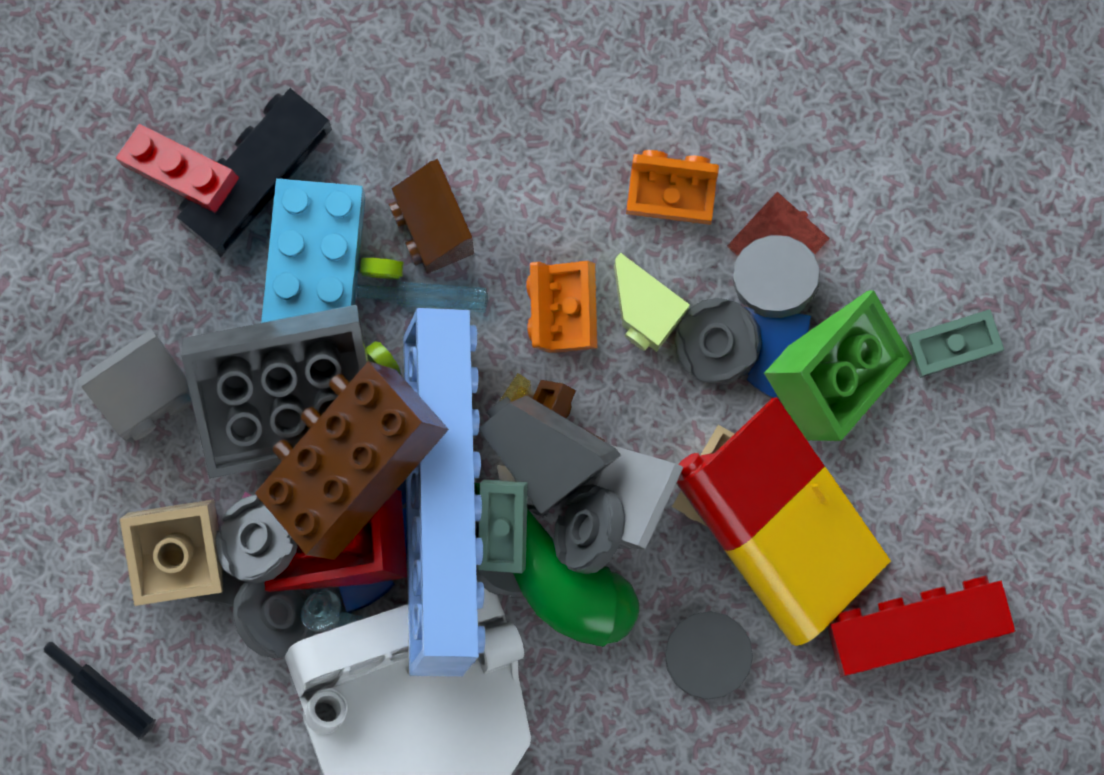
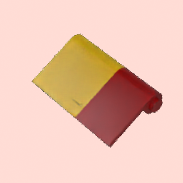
M777 397L772 398L714 454L700 456L699 453H693L685 457L678 464L683 469L676 484L791 645L805 644L819 635L891 562L888 555Z

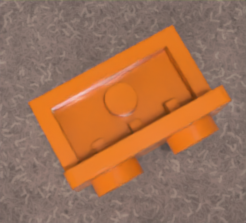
M645 150L642 152V155L634 154L626 214L711 225L719 165L711 164L709 158L696 155L686 156L685 160L668 158L667 153L657 150Z
M588 260L554 265L531 262L526 288L531 299V317L528 320L527 331L532 341V347L548 353L597 349L595 263Z

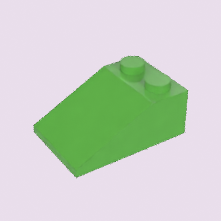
M869 290L790 344L764 374L807 441H842L912 360V356L875 291Z

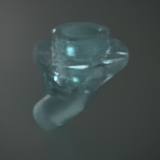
M330 590L314 592L307 598L301 610V620L305 627L319 634L332 630L333 627L338 628L362 620L363 616L341 611L339 597Z

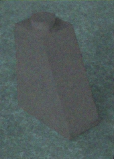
M524 396L512 402L508 397L502 399L487 411L490 419L479 427L480 432L517 482H528L527 496L540 514L559 505L621 456L613 446L529 396Z

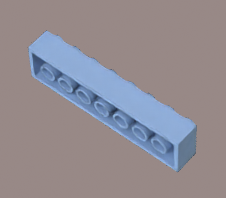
M417 308L403 336L404 379L449 429L406 478L409 676L462 677L471 665L476 662L479 653H484L485 628L484 626H478L477 609L483 608L484 585L483 582H477L476 565H481L483 542L482 538H476L475 521H480L482 500L481 495L474 494V478H479L481 458L479 452H473V436L478 435L480 418L479 410L472 409V393L476 394L478 389L477 367H471V352H475L477 346L476 325H470V310Z

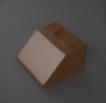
M438 159L430 161L392 188L395 201L388 205L398 228L406 225L412 240L405 242L414 266L423 263L426 273L429 274L474 254L472 235Z

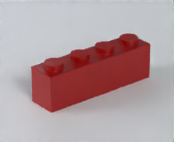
M986 575L963 581L964 590L947 594L946 588L943 586L921 592L920 597L922 601L905 605L903 597L878 603L879 612L862 616L861 608L840 613L836 617L837 623L827 626L840 677L1016 632L1002 580L989 583L988 576Z

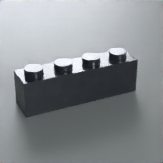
M291 88L283 96L278 93L268 102L263 110L265 117L255 128L248 126L240 134L235 142L237 149L227 160L221 158L217 161L232 169L239 179L216 213L186 198L183 199L178 208L181 213L177 218L181 225L220 258L274 197L276 178L290 179L332 130L329 119Z

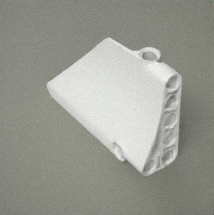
M484 588L483 608L477 609L478 626H484L485 649L484 653H479L476 662L471 665L462 677L409 676L408 604L311 636L293 644L288 649L285 660L304 710L303 721L323 775H511L531 742L518 675V660L523 659L524 648L516 626L511 621H506L504 611L496 594ZM323 702L331 705L336 713L335 720L329 722L322 721L315 713V705Z

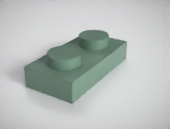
M990 309L912 333L906 337L920 378L1004 351Z
M484 479L480 483L482 513L479 521V538H482L483 558L481 565H478V570L523 573L526 569L528 482Z

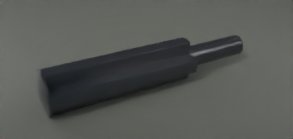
M48 642L43 648L44 653L74 677L71 683L129 730L138 740L142 739L152 729L156 719L150 717L90 665L85 664L82 667L53 642Z

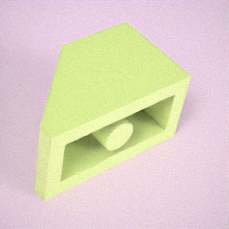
M620 253L615 259L614 270L622 326L628 330L625 337L643 351L649 346L657 352L682 320L690 304Z

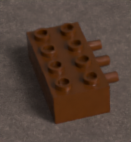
M370 361L364 365L351 382L342 374H338L330 380L329 386L338 397L322 415L314 407H309L302 413L301 420L307 425L309 430L294 448L287 440H280L274 445L273 452L280 459L281 463L255 492L256 496L302 551L309 556L335 560L449 430L396 369Z

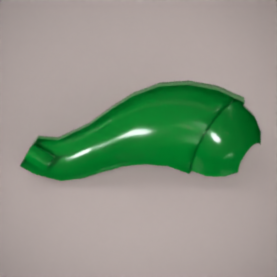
M474 482V492L477 495H480V483ZM527 508L526 569L523 573L513 574L524 598L537 616L555 631L581 643L604 647L608 643H615L626 637L636 624L639 616V600L632 584L620 574L610 571L607 566H604L598 572L586 575L568 569L567 565L562 564L556 556L554 539Z

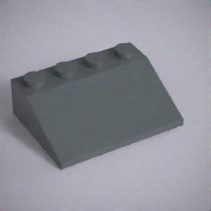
M357 305L182 339L181 357L209 479L278 466L281 461L273 452L274 445L280 440H287L294 448L309 430L307 425L301 420L302 413L307 408L314 407L322 415L338 397L329 386L330 380L334 376L342 374L351 382L368 362Z

